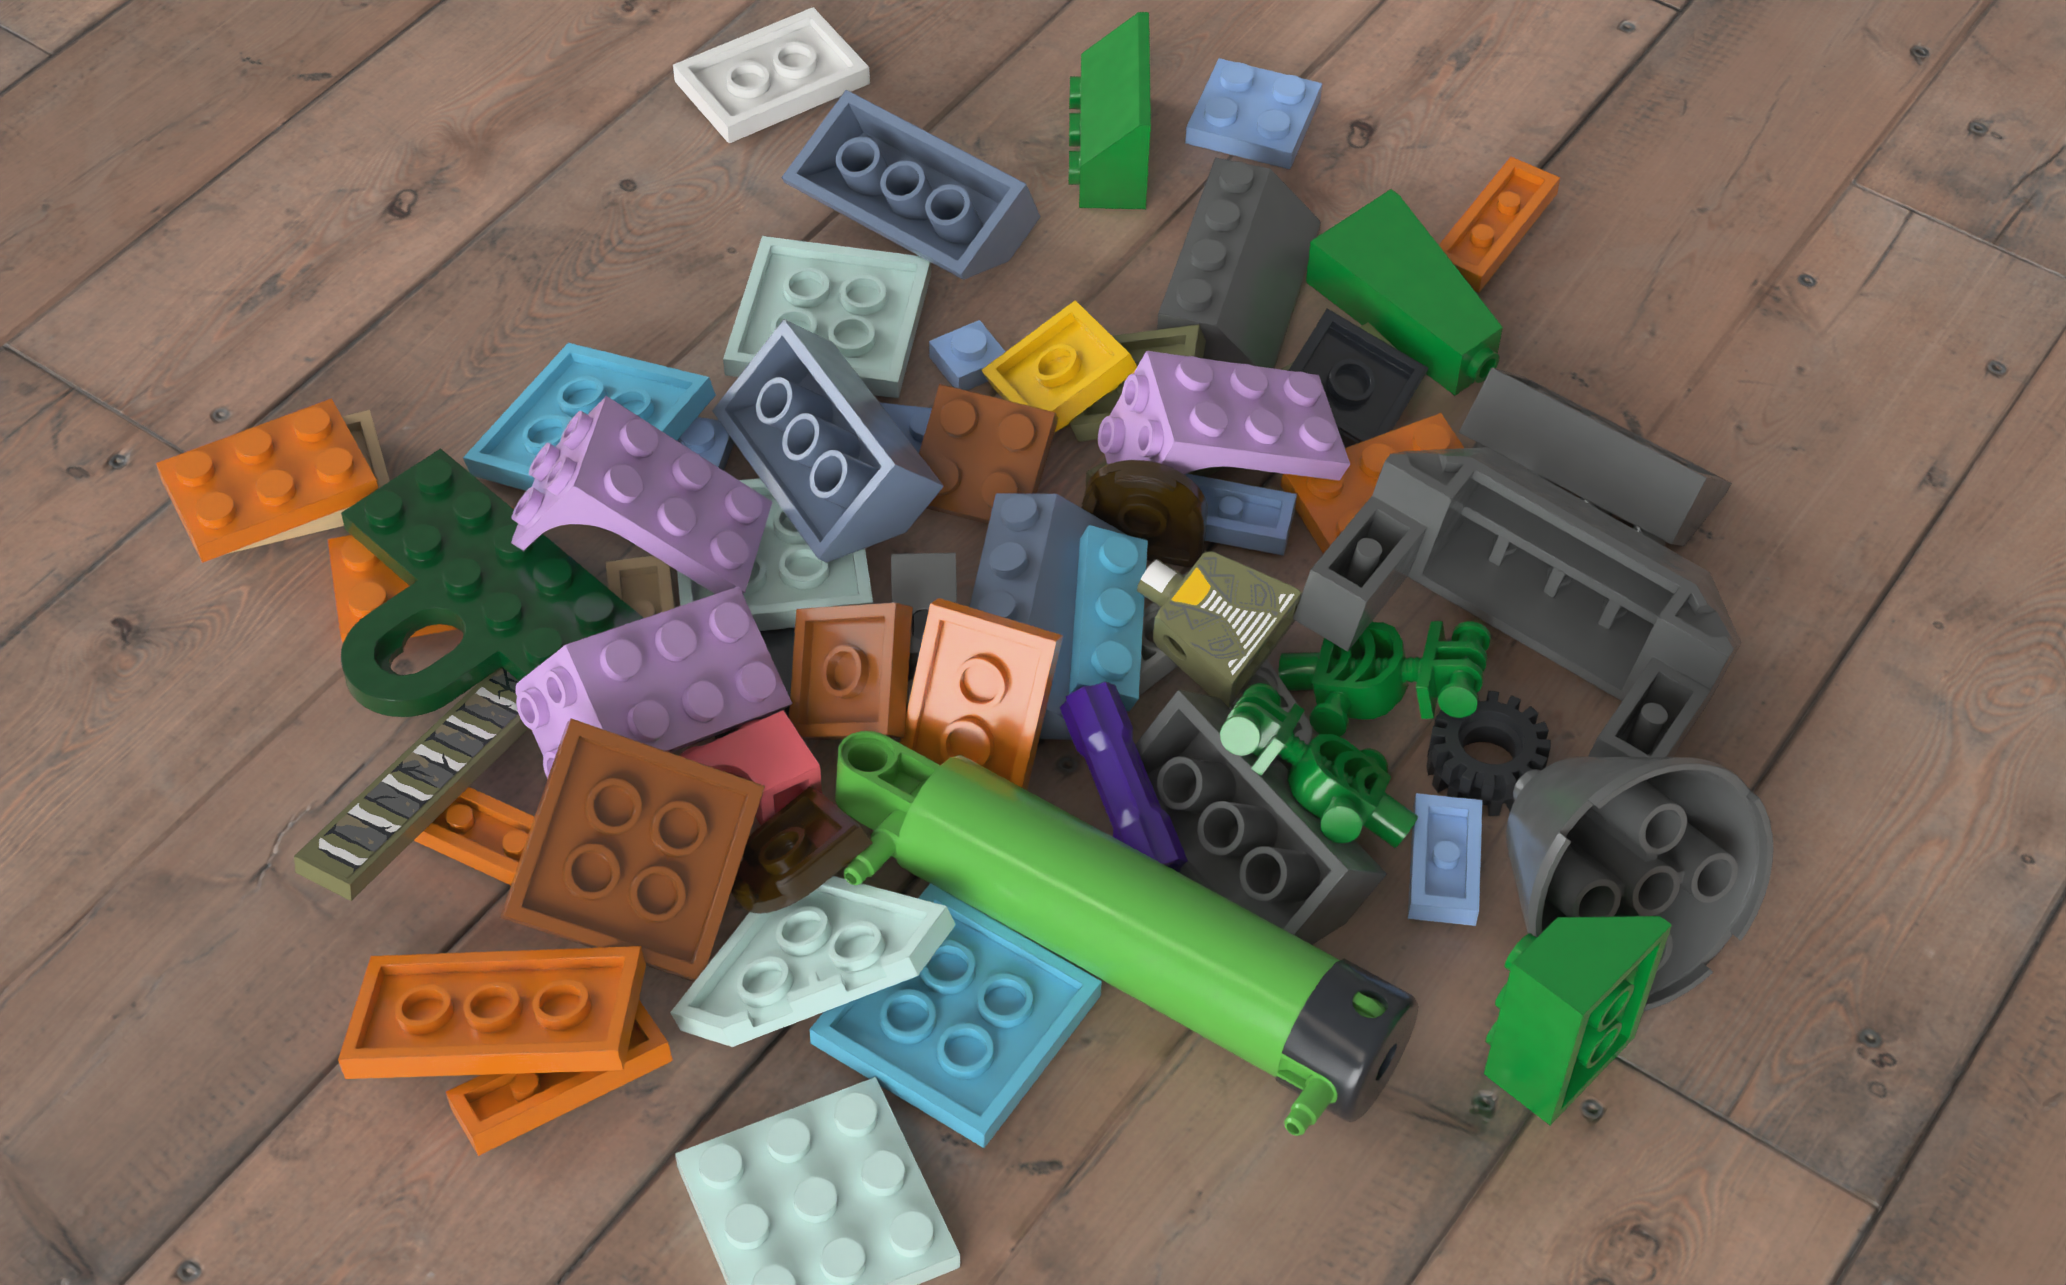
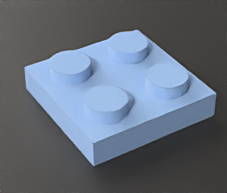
M1219 58L1187 124L1185 144L1291 169L1320 102L1322 83Z

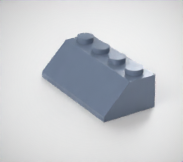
M845 90L781 177L787 185L963 280L1009 262L1040 219V214L1026 183L848 90Z
M785 319L712 410L815 556L826 563L906 533L944 487L834 343Z
M996 493L969 607L1063 635L1039 739L1072 740L1059 707L1066 701V696L1069 695L1080 538L1088 525L1121 534L1125 533L1058 494Z

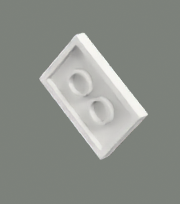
M814 7L673 64L674 80L728 143H732L842 96L845 90L852 92L870 84L869 66Z

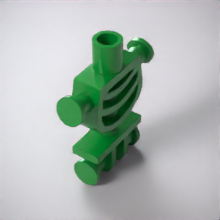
M1372 621L1349 651L1324 638L1320 652L1281 653L1278 674L1288 691L1314 690L1316 706L1310 713L1309 721L1313 729L1319 734H1334L1340 737L1348 728V718L1366 720L1388 714L1402 700L1409 682H1417L1416 692L1421 719L1434 718L1437 700L1440 709L1444 713L1452 717L1463 718L1470 716L1477 709V693L1481 690L1483 684V672L1486 669L1488 659L1486 650L1489 648L1491 635L1484 625L1474 621H1465L1459 623L1453 629L1451 641H1446L1443 621H1431L1423 656L1421 658L1418 656L1406 658L1403 640L1396 628L1384 622Z
M1257 683L1248 687L1231 710L1221 728L1220 739L1225 749L1239 756L1250 753L1257 756L1251 769L1260 776H1262L1277 755L1287 760V763H1291L1292 767L1288 771V783L1292 794L1305 809L1321 819V830L1329 840L1335 843L1351 842L1359 836L1362 826H1364L1395 849L1409 833L1418 816L1385 792L1391 776L1388 774V763L1383 754L1371 748L1359 750L1346 739L1334 734H1319L1309 744H1306L1304 740H1300L1299 736H1295L1293 733L1305 709L1294 703L1291 709L1286 712L1281 708V699L1278 692L1270 685Z

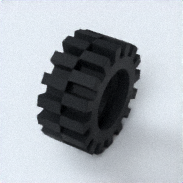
M1489 690L1486 701H1480L1478 696L1477 709L1470 716L1457 718L1447 715L1442 710L1439 711L1432 728L1426 767L1428 775H1434L1432 786L1437 793L1448 788L1447 797L1483 800L1482 805H1487L1488 816H1500L1503 803L1511 811L1515 802L1513 790L1519 778L1528 771H1541L1546 768L1551 749V740L1547 739L1549 729L1545 721L1536 724L1538 712L1532 706L1520 712L1521 699L1510 695L1507 704L1498 702L1499 692ZM1477 742L1492 743L1505 749L1513 759L1502 764L1480 762L1467 754L1464 746Z

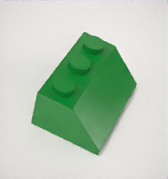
M1137 12L1081 54V76H1070L1069 109L1080 110V113H1069V147H1079V151H1069L1068 185H1079V208L1146 209L1151 132L1149 12Z
M1661 916L1557 917L1538 937L1532 933L1525 935L1512 949L1504 965L1510 973L1507 983L1495 1001V1006L1500 1009L1498 1020L1488 1032L1485 1040L1491 1047L1484 1075L1548 1125H1551L1635 1038L1672 924Z

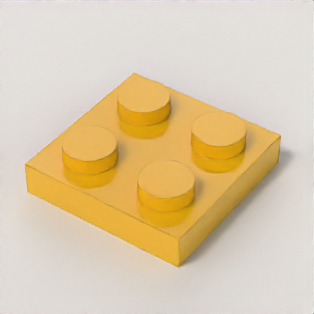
M1074 300L981 371L989 384L1004 400L1055 412L1059 418L1055 429L1056 432L1067 426L1072 419L1103 396L1114 391L1129 375L1135 372L1137 365L1131 354Z

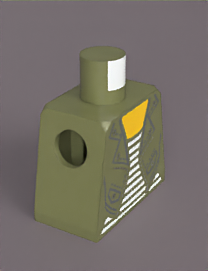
M1213 551L1203 553L1186 576L1156 559L1147 568L1137 586V592L1161 607L1154 622L1153 641L1156 646L1210 696L1220 698L1229 708L1295 622L1293 618L1302 594L1294 586Z

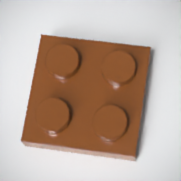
M939 384L919 454L944 487L926 509L989 524L996 493L1037 494L1059 419L1057 414Z
M881 603L796 609L790 693L792 704L789 708V719L804 741L843 740L850 734L860 731H875L890 738H904L912 606L900 603Z

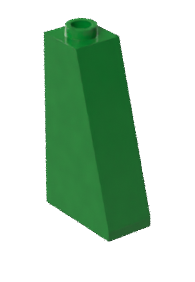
M1392 189L1388 190L1310 241L1306 283L1361 325L1369 322L1397 350L1428 367L1429 369L1426 374L1454 396L1474 382H1484L1491 368H1497L1500 360L1498 350L1503 330L1502 325L1398 193Z

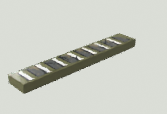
M501 667L479 682L294 855L295 873L352 901L529 729L522 722L517 710L516 684L519 681Z

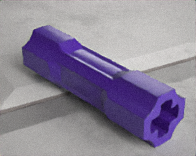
M1105 681L1092 686H1084L1066 696V701L1059 708L1076 750L1086 760L1112 824L1113 837L1176 872L1181 871V867L1188 862L1170 816L1161 808L1133 741V726L1116 685Z

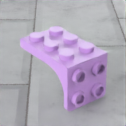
M1146 351L1135 372L1125 380L1119 400L1111 414L1101 422L1098 433V445L1101 452L1105 454L1107 464L1124 460H1145L1169 466L1183 474L1208 467L1225 466L1340 481L1350 466L1319 375L1202 359L1194 356Z
M607 396L588 414L579 411L567 425L561 441L556 446L551 443L545 444L536 455L529 469V475L535 478L533 485L523 494L512 514V520L518 523L511 542L516 547L525 550L542 533L557 526L568 524L591 525L612 531L626 538L714 594L738 586L742 594L746 592L772 505V501Z
M739 586L566 644L516 684L517 710L522 722L532 730L543 754V767L547 779L566 724L571 718L671 753L741 727L749 721L762 719L778 713L792 704Z

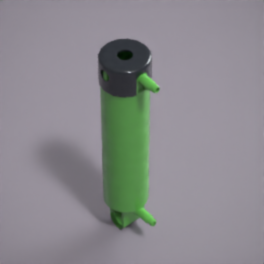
M875 731L852 733L844 738L839 745L835 802L849 817L874 830L870 839L873 843L857 855L844 870V877L848 883L860 885L867 877L873 876L891 856L897 859V864L908 872L935 885L1013 931L1274 1076L1279 1084L1299 1095L1291 1106L1290 1114L1284 1120L1286 1130L1292 1135H1303L1309 1126L1316 1123L1325 1110L1347 1122L1356 1121L1368 1111L1388 1083L1409 1042L1417 1020L1419 1007L1414 996L1345 958L1339 960L962 755L950 757L943 764L939 765L890 737Z

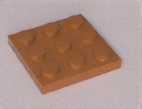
M571 718L563 732L500 918L591 948L641 946L646 966L695 982L707 967L765 786Z

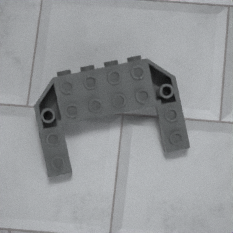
M1489 447L1403 451L1390 454L1384 462L1370 499L1311 568L1293 618L1332 643L1349 651L1405 579L1409 577L1622 701L1597 737L1588 757H1673L1712 699L1741 645L1740 638L1710 572Z

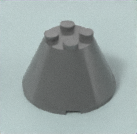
M1570 757L1557 761L1541 771H1528L1515 784L1513 790L1515 802L1507 821L1506 843L1527 934L1532 933L1538 937L1557 917L1661 916L1672 924L1644 1011L1671 1002L1703 982L1713 973L1706 965L1721 951L1732 935L1741 941L1751 927L1763 902L1770 880L1773 863V834L1767 811L1761 799L1751 792L1742 779L1731 770L1720 764L1698 758Z

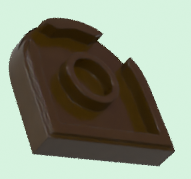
M1124 460L1102 467L1089 479L1081 508L1129 536L1147 540V560L1155 561L1159 559L1163 563L1192 568L1204 553L1208 516L1207 501L1200 488L1183 473L1152 461Z
M809 786L748 837L742 856L743 860L739 865L731 893L740 905L751 913L762 914L783 909L815 891L873 842L858 823L814 786Z

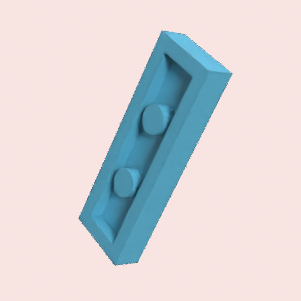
M1088 525L1081 536L1069 694L1084 686H1092L1106 681L1116 685L1126 711H1130L1139 699L1145 596L1137 592V586L1146 571L1147 540Z

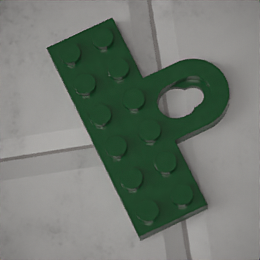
M441 448L341 512L345 530L409 585V587L360 619L349 631L342 645L341 665L347 687L352 696L362 706L375 713L391 717H413L436 711L458 698L501 667L520 681L566 644L643 619V617L543 533L525 550H521L513 545L511 542L518 525L517 522L512 520L514 509ZM443 624L453 626L463 632L464 635L461 642L452 651L429 667L417 673L399 675L391 669L393 660L404 652L407 640L416 631L426 626Z

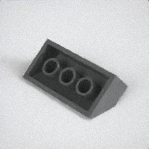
M1215 157L1158 313L1157 330L1200 325L1206 340L1203 359L1275 369L1307 271L1310 241L1318 237L1321 221L1270 168Z
M1493 367L1459 431L1460 434L1476 441L1473 448L1489 447L1552 484L1580 496L1579 499L1607 515L1612 516V514H1615L1632 523V529L1662 546H1665L1666 542L1685 546L1726 495L1732 484L1716 474L1524 376Z
M1178 690L1135 744L1159 804L1170 816L1188 862L1181 867V871L1178 873L1309 944H1315L1345 925L1387 873L1355 840L1348 843H1335L1325 837L1321 830V819L1305 809L1293 796L1288 783L1289 770L1276 757L1262 776H1260L1251 769L1257 756L1253 753L1239 756L1225 749L1220 739V731L1231 710L1220 698Z

